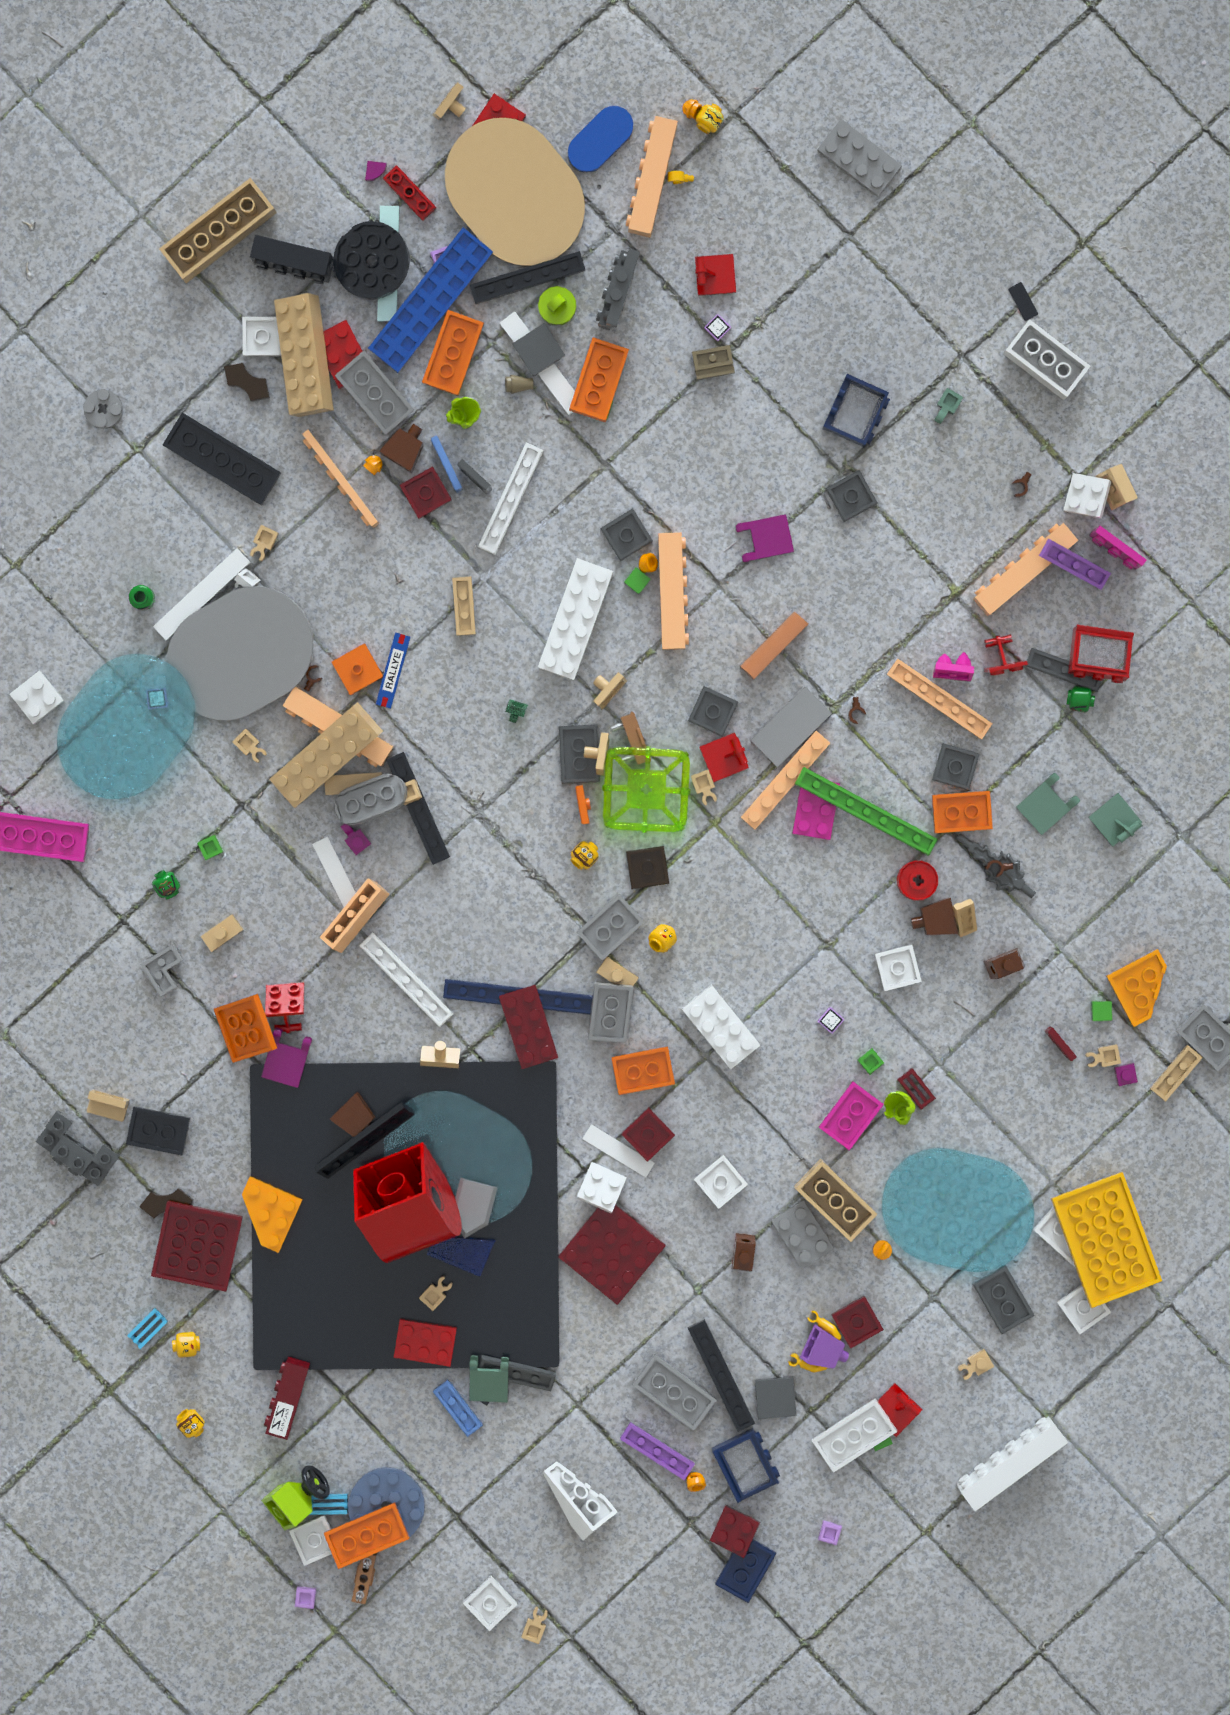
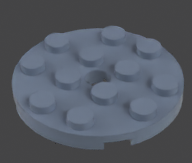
M391 1467L377 1468L364 1474L353 1487L349 1497L348 1513L350 1521L382 1508L381 1504L385 1501L391 1504L395 1502L408 1535L411 1537L419 1528L425 1512L424 1495L417 1481L406 1474V1472Z

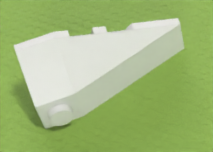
M555 1462L543 1471L571 1527L583 1541L617 1513L605 1496L601 1493L599 1495L590 1489V1485L580 1482L576 1479L575 1474L560 1463Z

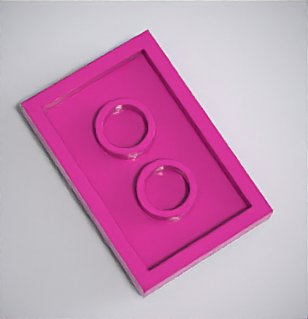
M1102 526L1095 528L1089 535L1093 538V543L1099 547L1103 545L1108 549V554L1114 558L1119 557L1122 559L1123 565L1131 570L1142 567L1147 559Z
M800 787L792 834L831 840L836 806Z
M852 1081L821 1122L819 1128L850 1151L884 1104Z

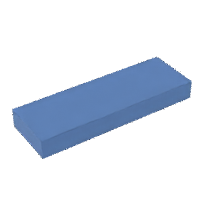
M438 436L432 437L431 442L455 492L463 490Z
M449 1379L433 1390L435 1396L467 1437L483 1426L482 1422Z

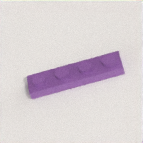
M1049 538L1039 554L1040 557L1102 590L1111 575L1110 572Z
M632 1422L628 1424L620 1437V1440L683 1480L686 1479L695 1465L693 1461Z

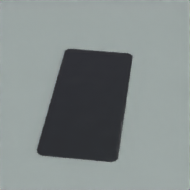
M1022 282L1008 289L1025 321L1038 315Z

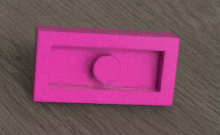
M965 652L958 657L956 664H952L949 656L943 654L937 660L933 670V678L971 682L974 674V666H972Z

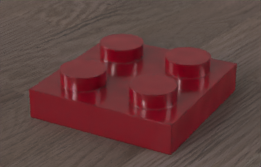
M433 466L400 484L418 519L452 501Z
M649 1107L621 1133L647 1162L675 1136Z
M865 1296L831 1314L850 1349L884 1330Z
M725 1505L710 1541L745 1558L761 1522Z

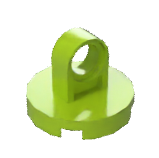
M560 286L550 287L539 298V313L548 324L564 325L571 321L575 315L576 300L568 289Z

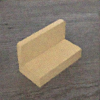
M1122 464L1109 468L1095 476L1111 481L1107 497L1111 510L1138 498Z
M96 1090L89 1091L87 1098L90 1099L87 1107L88 1113L121 1122L124 1121L129 1099Z

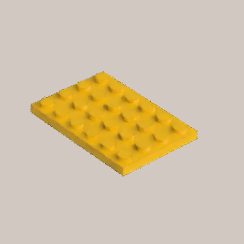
M1123 1172L1051 1198L1090 1308L1162 1281Z

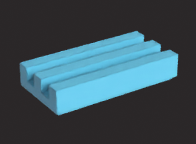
M154 1308L127 1336L141 1349L168 1320ZM156 1314L157 1317L136 1337L134 1334ZM161 1319L163 1322L141 1342L139 1339Z
M329 1494L326 1498L344 1499V1502H314L318 1498L311 1495L312 1513L309 1515L348 1514V1494ZM314 1507H344V1509H314Z

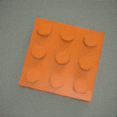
M258 994L214 1008L233 1063L277 1049Z

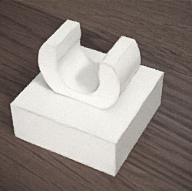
M247 568L238 573L234 579L236 581V588L240 585L242 587L257 586L261 581Z

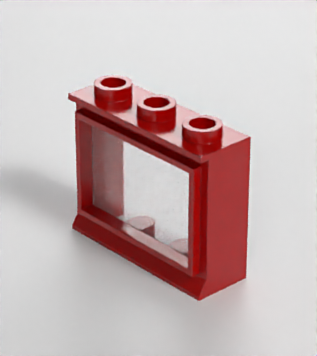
M1077 624L1073 628L1068 673L1074 674V677L1077 678L1090 676L1093 677V680L1103 681L1104 679H1111L1113 683H1123V681L1129 678L1134 633Z

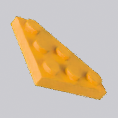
M1158 949L1106 976L1132 1027L1149 1020L1152 1016L1162 978L1167 968Z
M250 1176L242 1193L245 1205L260 1244L279 1253L303 1199Z

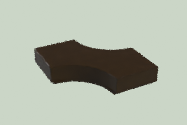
M244 363L224 366L228 386L243 389L248 394L251 402L270 398L266 378H256L250 375Z
M180 1188L168 1195H160L151 1191L139 1207L151 1217L156 1218L159 1214L165 1212L167 1201L190 1205L194 1199Z

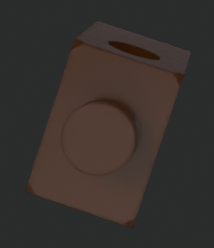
M412 424L408 432L398 429L381 448L380 454L412 473L424 445L423 442L417 439L423 429L415 424Z
M949 897L921 907V916L911 918L912 928H924L925 935L958 934L952 901Z
M1018 948L983 961L990 979H1000L1024 969L1025 966Z
M356 1092L330 1120L355 1137L366 1127L370 1126L369 1123L375 1116L361 1095Z
M736 1233L731 1269L752 1271L756 1246L755 1235Z

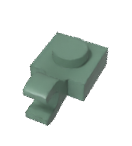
M946 388L937 403V406L941 409L934 421L941 424L947 413L953 415L964 397Z

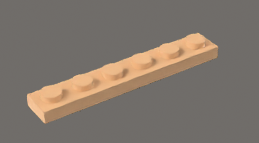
M309 430L305 431L302 434L305 437L302 440L309 450L311 448L315 450L317 454L314 457L320 465L324 463L327 466L328 470L326 473L332 481L336 478L340 484L337 487L344 496L346 494L349 495L352 499L349 503L355 511L358 509L361 511L363 516L360 518L366 526L376 527L379 522Z
M899 659L895 661L886 674L981 740L993 724Z
M815 731L740 818L755 830L795 785L794 783L802 768L808 769L828 747L830 742L819 732Z

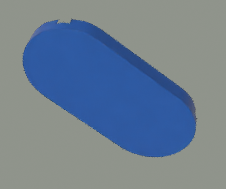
M609 106L600 111L570 142L568 157L571 165L580 172H594L598 170L631 137L633 119L630 113L620 106Z

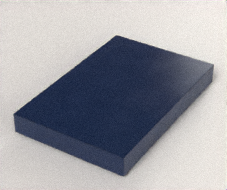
M753 1539L745 1558L733 1552L731 1553L715 1585L749 1603L777 1554L776 1551Z

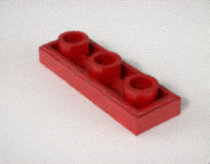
M397 165L383 177V180L422 221L436 209V206ZM408 190L413 191L411 195L406 194Z

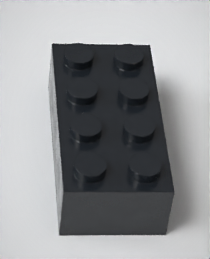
M255 235L250 258L254 265H257L256 268L265 271L268 268L274 269L275 273L286 275L287 273L294 274L295 278L305 280V277L313 279L312 282L317 284L329 283L333 269L331 253L264 236Z

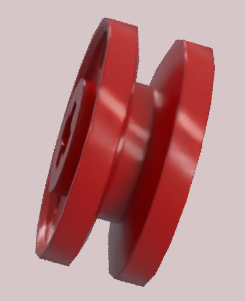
M911 861L899 870L897 886L900 893L906 898L924 900L936 891L938 875L935 868L929 863ZM917 875L922 880V883H918V886L913 881V878H917Z

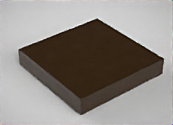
M664 846L626 851L631 889L669 884Z

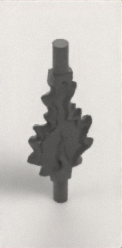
M961 833L956 838L973 854V859L982 861L985 867L991 860H998L1002 864L1013 863V869L1003 871L999 877H995L1000 870L997 863L991 864L988 870H984V872L990 874L985 880L996 883L997 891L1007 888L1008 892L1017 889L1024 892L1030 898L1036 894L1023 880L1025 873L1020 871V860L1014 861L1010 853L1005 857L1003 851L1000 852V856L997 858L995 853L992 854L987 845L982 848L979 843L971 842Z

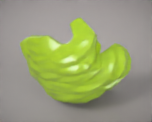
M455 398L451 401L452 407L446 414L447 422L467 429L479 419L481 409L478 402L472 398Z
M896 1091L888 1094L884 1101L886 1108L885 1116L888 1119L895 1117L900 1125H907L911 1114L915 1111V1104L911 1098L904 1092Z

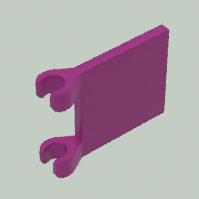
M786 514L738 523L736 525L737 532L750 530L755 551L743 554V562L794 552Z
M276 1028L273 1032V1037L277 1049L268 1052L261 1077L298 1088L312 1038L306 1036L303 1039L301 1049L279 1043L283 1030Z

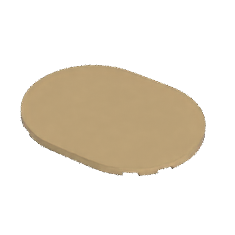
M493 118L470 127L454 143L445 167L447 195L460 218L473 234L493 251L492 254L514 265L532 266L558 258L570 248L576 240L584 220L585 202L583 191L571 168L537 129L516 119Z

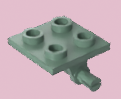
M1119 793L1115 794L1088 817L1112 847L1119 841L1123 843L1128 837H1133L1135 835L1134 832L1143 826L1141 824L1142 821Z

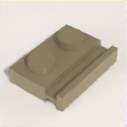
M730 345L692 352L697 380L735 374Z

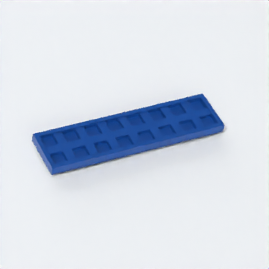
M463 227L368 349L398 373L493 251Z

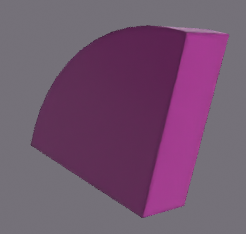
M367 161L365 180L374 181L385 172L387 163Z

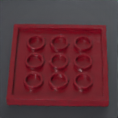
M167 1201L151 1276L226 1292L243 1216Z
M615 1204L612 1213L597 1207L559 1254L558 1258L618 1305L666 1245Z

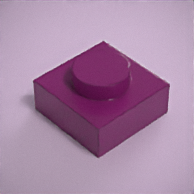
M1134 1063L1114 1067L1118 1086L1138 1082Z

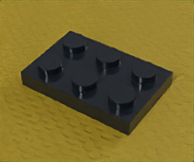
M134 1106L126 1145L182 1156L191 1117Z

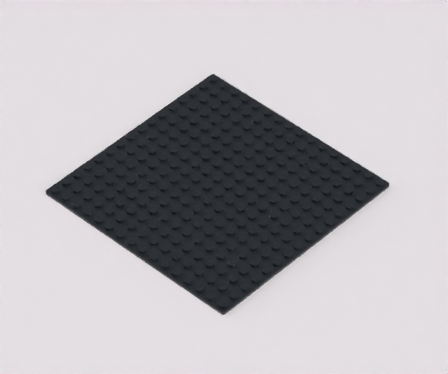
M519 1061L459 1062V1068L420 1066V1062L305 1063L298 1088L262 1078L265 1064H252L250 1066L251 1176L303 1199L279 1253L260 1244L252 1223L253 1368L255 1370H280L282 1362H286L288 1357L309 1362L308 1370L470 1368V1356L472 1355L478 1356V1366L482 1355L498 1359L508 1357L511 1362L532 1367L559 1366L556 1062L547 1061L525 1069H521ZM356 1092L361 1095L375 1116L369 1123L370 1125L401 1102L414 1110L415 1115L330 1178L327 1179L316 1173L315 1165L353 1138V1136L333 1123L330 1118ZM424 1142L445 1175L454 1197H456L460 1178L498 1187L487 1226L466 1238L461 1233L459 1236L390 1263L383 1262L377 1256L354 1220L353 1170ZM444 1275L445 1279L442 1281V1284L448 1286L452 1282L453 1285L448 1291H443L446 1295L445 1299L432 1311L419 1297L432 1283L437 1286L439 1278ZM400 1318L457 1327L451 1366L394 1358Z

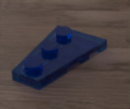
M454 1237L431 1246L427 1255L480 1277L495 1240Z

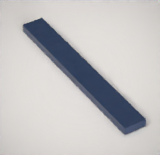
M445 979L443 998L501 1005L500 995L524 987ZM537 989L544 1010L591 1014L593 995Z

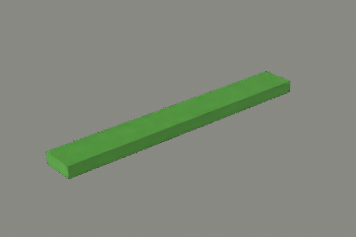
M805 767L802 768L794 783L927 856L930 855L938 840Z

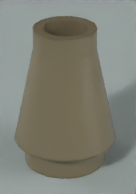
M515 375L505 377V390L511 394L533 390V378Z

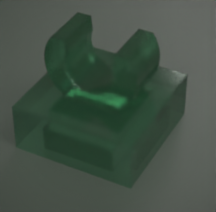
M510 699L505 711L511 713L509 721L516 723L519 716L524 717L528 705Z

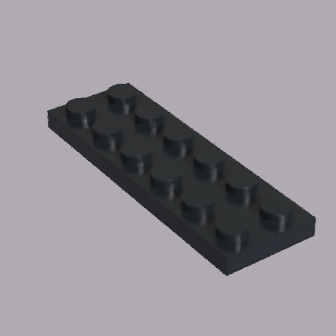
M183 412L162 444L167 449L261 506L281 475L280 471Z

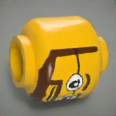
M580 842L571 851V862L580 870L589 869L599 858L598 847L592 842Z
M185 1409L177 1416L176 1426L186 1438L193 1436L196 1438L204 1431L205 1421L196 1410Z

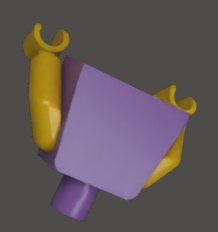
M811 1311L816 1314L817 1318L815 1320L807 1318L810 1322L818 1323V1326L814 1324L800 1357L796 1353L790 1355L795 1357L797 1362L788 1361L790 1366L800 1365V1368L816 1373L827 1368H835L838 1360L846 1362L849 1353L843 1350L845 1343L841 1341V1335L835 1325L824 1318H819L816 1311Z

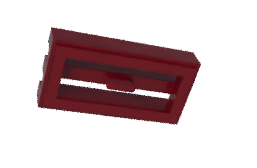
M1049 1026L1045 1033L1064 1056L1070 1061L1077 1058L1055 1029Z
M913 1068L897 1079L920 1110L936 1099ZM912 1074L930 1097L928 1100L909 1075ZM904 1079H907L924 1103L921 1104L904 1083Z

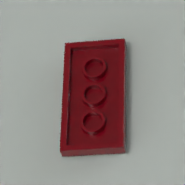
M536 984L500 995L499 999L521 1069L559 1058Z

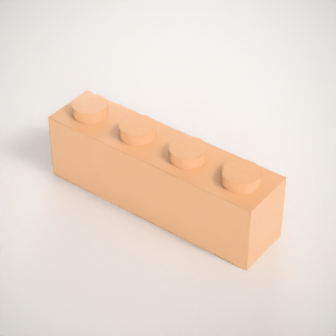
M368 878L320 938L333 950L342 953L390 894L377 882Z

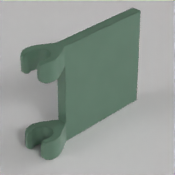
M1056 773L1051 774L1016 806L1041 835L1080 802L1077 796H1073L1064 803L1052 790L1051 786L1060 778Z
M470 1356L469 1401L508 1402V1357H501L500 1369L478 1368V1356Z

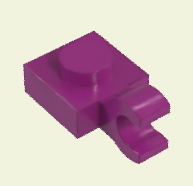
M343 824L340 826L348 835V838L344 841L355 855H358L371 845V842L361 829L355 832L349 825Z

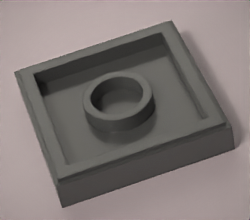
M545 323L512 343L533 377L565 357L563 350Z
M463 459L458 462L460 471L485 494H489L492 491L491 485Z
M860 470L826 488L843 522L878 504Z
M633 508L600 528L620 562L653 542Z
M703 686L688 721L723 737L738 701Z
M942 743L932 780L969 791L980 754Z
M793 1377L755 1380L758 1419L797 1416Z

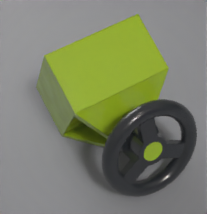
M307 1465L302 1469L301 1477L303 1483L286 1482L280 1484L261 1500L284 1530L296 1527L312 1513L311 1495L324 1500L330 1494L327 1479L314 1466ZM321 1489L324 1493L321 1494L317 1490Z

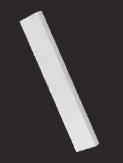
M513 312L500 322V325L513 342L530 332L516 312ZM553 364L540 372L538 376L569 416L573 413L569 411L575 391L556 365Z
M526 442L478 548L496 556L544 450Z
M238 548L235 549L153 627L168 641L178 626L188 616L203 608L251 562Z
M374 932L359 945L439 1027L454 1014Z

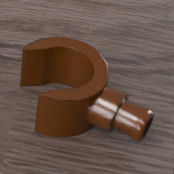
M1026 472L1021 479H1017L1012 483H1020L1024 487L1023 493L1015 494L1014 497L1019 498L1027 493V483L1032 476L1029 472Z
M312 665L308 668L306 673L308 680L304 687L305 690L310 691L314 683H318L323 679L313 680L310 678V671L319 666Z
M853 697V708L849 711L848 718L852 723L858 724L852 718V712L860 710L864 715H866V712L860 707L859 697Z
M991 860L986 864L985 870H988L991 864L997 863L1000 870L995 877H999L1003 871L1013 869V863L1002 864L998 860Z

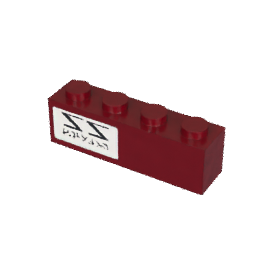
M288 1357L286 1362H282L279 1371L282 1374L281 1380L277 1379L274 1391H277L276 1398L272 1397L269 1409H272V1412L265 1419L264 1427H267L265 1434L288 1440L310 1366L309 1362Z

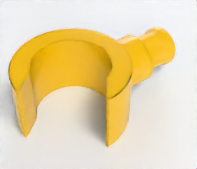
M683 171L668 172V182L673 181V184L693 182L694 176L684 174Z

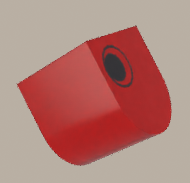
M424 1142L353 1170L354 1220L377 1256L383 1262L390 1263L461 1234V1217L453 1191Z

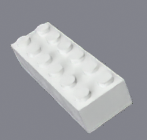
M577 558L540 659L539 669L575 681L613 576V571Z
M1049 1416L1039 1419L1035 1427L1031 1430L1026 1429L1023 1431L1019 1439L1008 1442L1004 1450L1000 1453L999 1451L995 1452L990 1456L988 1462L985 1464L980 1463L974 1468L975 1471L970 1475L966 1474L959 1479L957 1486L974 1511L980 1509L1068 1443Z

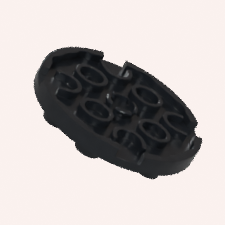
M367 221L351 227V230L344 236L342 235L334 252L333 265L338 281L348 292L362 299L375 300L392 294L403 283L409 270L410 256L405 240L394 228L382 222ZM370 256H375L377 261L369 266L367 259Z

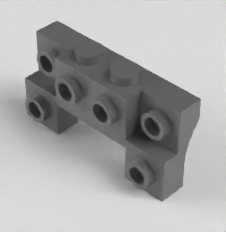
M629 248L628 252L621 250L620 255L616 254L613 264L615 268L614 270L610 269L607 279L610 281L609 287H605L602 294V299H605L603 310L599 309L596 321H599L598 326L607 330H610L612 327L617 328L621 311L623 312L634 277V270L640 255L639 251Z
M59 1110L56 1111L36 1140V1143L48 1150L56 1163L60 1165L65 1164L69 1167L68 1171L73 1175H83L99 1186L121 1154L113 1152L106 1144L95 1154L66 1133L74 1121L64 1117Z

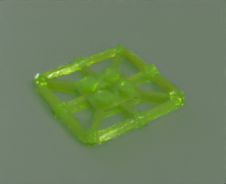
M646 746V748L615 747L607 750L604 785H602V790L604 791L603 820L606 828L642 831V833H647V831H683L687 822L688 795H690L691 791L689 789V754L682 750L651 748V746ZM619 754L645 756V770L631 769ZM650 756L677 757L664 770H650ZM613 759L628 773L627 785H612ZM682 762L681 788L666 787V775ZM646 784L649 788H652V791H649L648 794H644V791H641V788H644ZM612 791H627L626 804L611 816ZM665 793L681 794L679 820L665 806ZM629 808L643 809L642 823L615 821ZM648 809H661L674 825L647 823Z

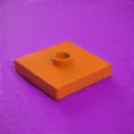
M365 643L332 661L350 696L383 678L382 672Z
M583 785L576 786L581 824H589L588 810H591L589 798L585 799Z

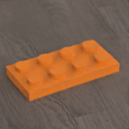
M447 310L422 383L459 396L484 322Z
M594 337L592 338L569 411L606 422L629 349Z
M395 1502L324 1532L338 1569L410 1538Z

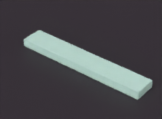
M380 206L379 222L391 226L399 233L400 207ZM398 289L392 294L378 299L377 322H389L397 312Z

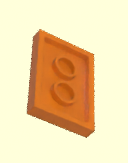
M990 791L932 795L934 833L993 829Z
M668 1046L611 1057L618 1095L675 1084Z

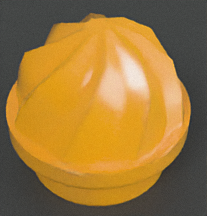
M690 99L683 104L682 110L687 118L695 119L702 105L697 100Z
M370 456L365 459L366 462L363 466L374 476L377 472L380 473L383 464L379 456Z

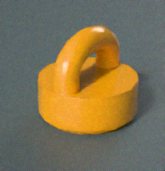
M653 553L643 554L639 559L640 571L643 573L656 571L658 567L656 556Z
M879 1240L873 1245V1254L876 1258L885 1260L891 1256L892 1247L887 1241Z
M691 1472L686 1477L687 1489L689 1491L698 1492L706 1487V1481L702 1474Z

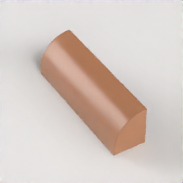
M793 612L740 667L754 680L808 623L797 613Z

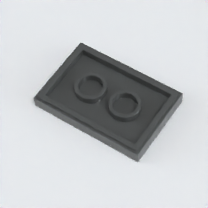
M597 724L559 726L562 784L600 782V775L596 773L597 759L584 758L585 746L598 748Z
M1006 1265L973 1283L975 1290L1001 1334L1035 1316Z

